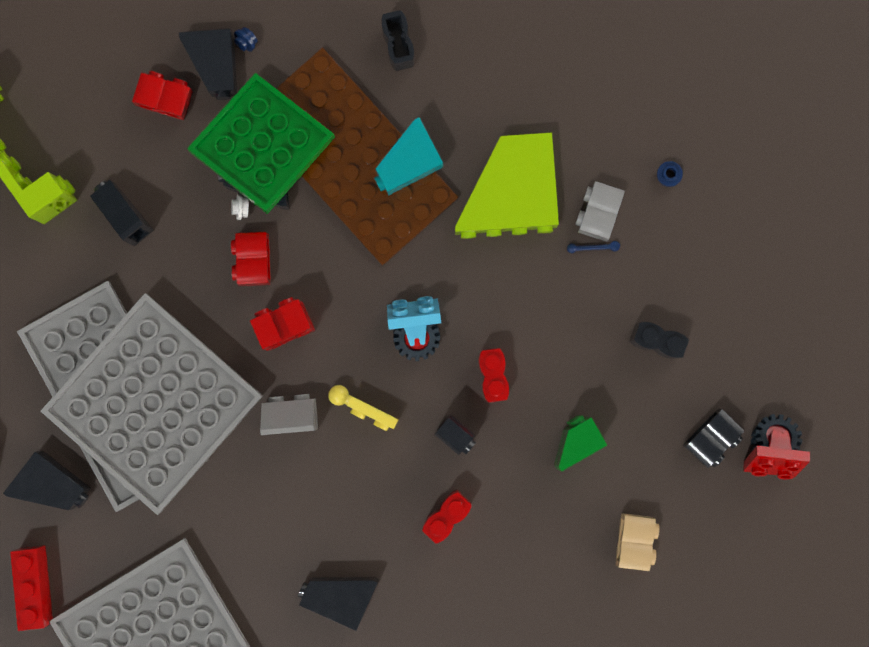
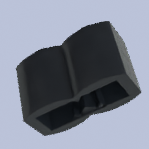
M401 10L383 14L381 20L382 31L388 45L391 66L395 71L414 67V47L411 39L408 37V24L405 15Z
M640 322L635 324L630 342L639 349L654 350L662 357L676 359L684 357L689 339L676 331H664L654 323Z
M718 408L692 434L683 446L705 467H716L725 458L723 453L729 447L735 448L743 440L741 435L744 430L723 409Z
M452 415L445 420L434 434L458 455L461 452L466 455L476 444L473 440L475 435Z

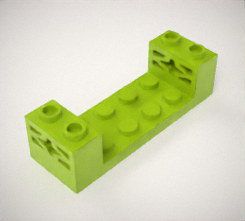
M0 93V102H2L4 97ZM0 139V178L29 218L46 224L77 201L73 195L76 192L74 187L67 179L64 180L60 175L56 177L47 172L33 183L28 177L24 178L19 172L21 166L14 157L11 156L9 158L4 150L7 147Z

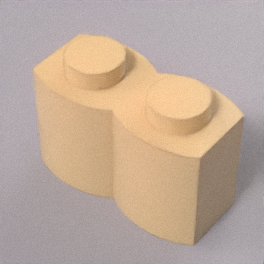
M621 514L616 551L617 567L650 571L651 565H655L656 550L653 549V541L658 539L659 524L656 523L655 518Z

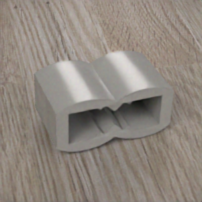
M596 181L593 187L588 186L583 201L588 202L585 211L580 210L575 224L580 226L578 233L607 242L625 191Z

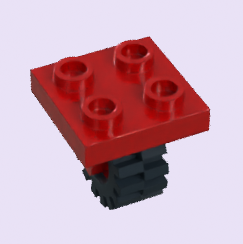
M775 414L770 415L768 418L767 416L763 418L751 434L753 438L750 441L755 446L744 461L743 471L752 472V475L759 477L769 474L777 475L779 479L783 480L795 478L810 462V452L799 451L801 448L799 446L802 444L803 439H799L802 432L801 430L796 431L799 427L797 423L791 425L792 419L788 417L786 420H783L784 415L781 414L777 418Z

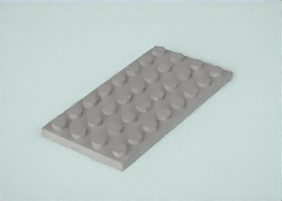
M109 281L104 282L17 331L52 397L127 314ZM81 448L115 512L140 500Z

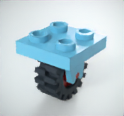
M425 296L413 302L395 300L392 304L387 305L389 330L394 329L393 340L396 350H399V354L402 357L406 355L408 360H411V357L415 358V361H420V357H423L425 360L428 359L429 354L433 355L435 348L438 349L440 340L439 327L437 326V324L441 323L438 298L433 299V297Z

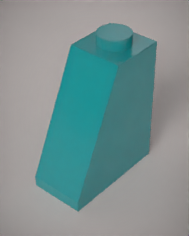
M419 117L411 123L376 168L378 176L374 177L380 191L386 190L388 196L443 168V162Z

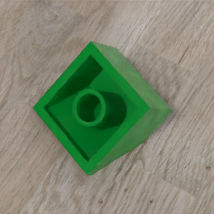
M578 415L566 422L568 427L563 429L554 462L557 470L562 472L607 446L592 417Z

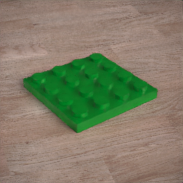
M255 73L187 149L192 155L268 214L331 143L335 136L329 129Z

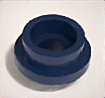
M243 27L241 30L237 29L234 32V42L241 50L252 52L255 49V44L258 41L248 28Z
M667 161L659 166L657 179L663 186L673 187L682 180L683 171L676 162ZM666 170H673L674 177H667Z

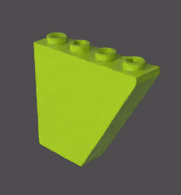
M552 133L500 136L455 226V235H461L462 239L475 238L476 233H486L487 237L502 236V232L512 231V235L527 234V230L537 229L538 233H551L553 228L558 227Z

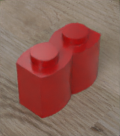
M149 71L148 74L141 73L132 103L143 109L184 120L193 93L192 89L188 87V83L174 78L173 82L164 80V75L154 71Z
M267 232L236 233L235 240H231L232 255H236V265H232V279L237 280V285L239 286L270 285L269 234Z
M500 348L481 351L478 364L480 372L484 376L482 392L485 400L488 403L507 400L509 384L504 376L505 357Z
M458 490L450 493L443 500L440 509L427 517L422 531L435 543L443 541L451 533L454 524L459 523L468 515L472 506L471 502Z

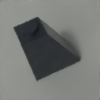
M231 30L179 32V38L211 96L216 97L217 100H229L231 96H235L237 94L234 35Z
M111 180L103 181L94 188V193L90 197L123 241L136 246L154 231L116 183Z
M35 451L3 494L7 497L69 511L76 507L81 508L89 498L87 493L91 487L44 451Z
M375 577L311 578L309 584L304 582L299 591L298 597L302 598L299 606L357 631L379 579Z

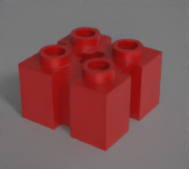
M290 297L279 302V308L274 311L265 308L254 314L256 318L251 319L250 322L263 350L271 351L287 342L316 331L302 301Z

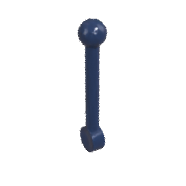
M613 241L610 244L576 246L571 243L567 246V251L571 254L584 250L610 249L615 252L620 249V244L617 241Z

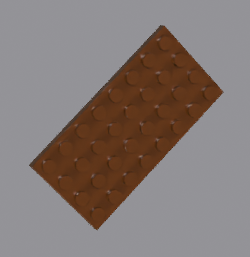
M323 47L276 88L334 133L335 138L303 173L302 177L382 266L458 200V196L436 172L389 196L386 190L380 191L374 177L378 176L376 168L402 134Z

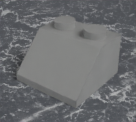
M309 394L294 395L293 401H284V396L269 397L268 403H262L261 435L318 430L316 399H310Z

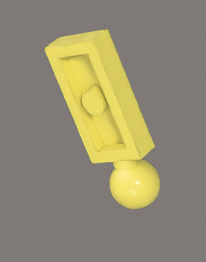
M335 385L329 391L328 397L332 404L337 406L347 405L352 408L351 414L363 420L368 416L375 420L373 425L385 431L389 427L394 429L399 419L349 395L347 388L342 385Z

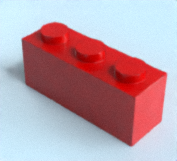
M46 545L19 548L11 551L18 631L45 628L50 625L49 621L53 619Z

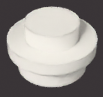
M237 194L236 199L231 201V214L236 215L237 220L247 218L249 209L248 199L242 197L241 194Z

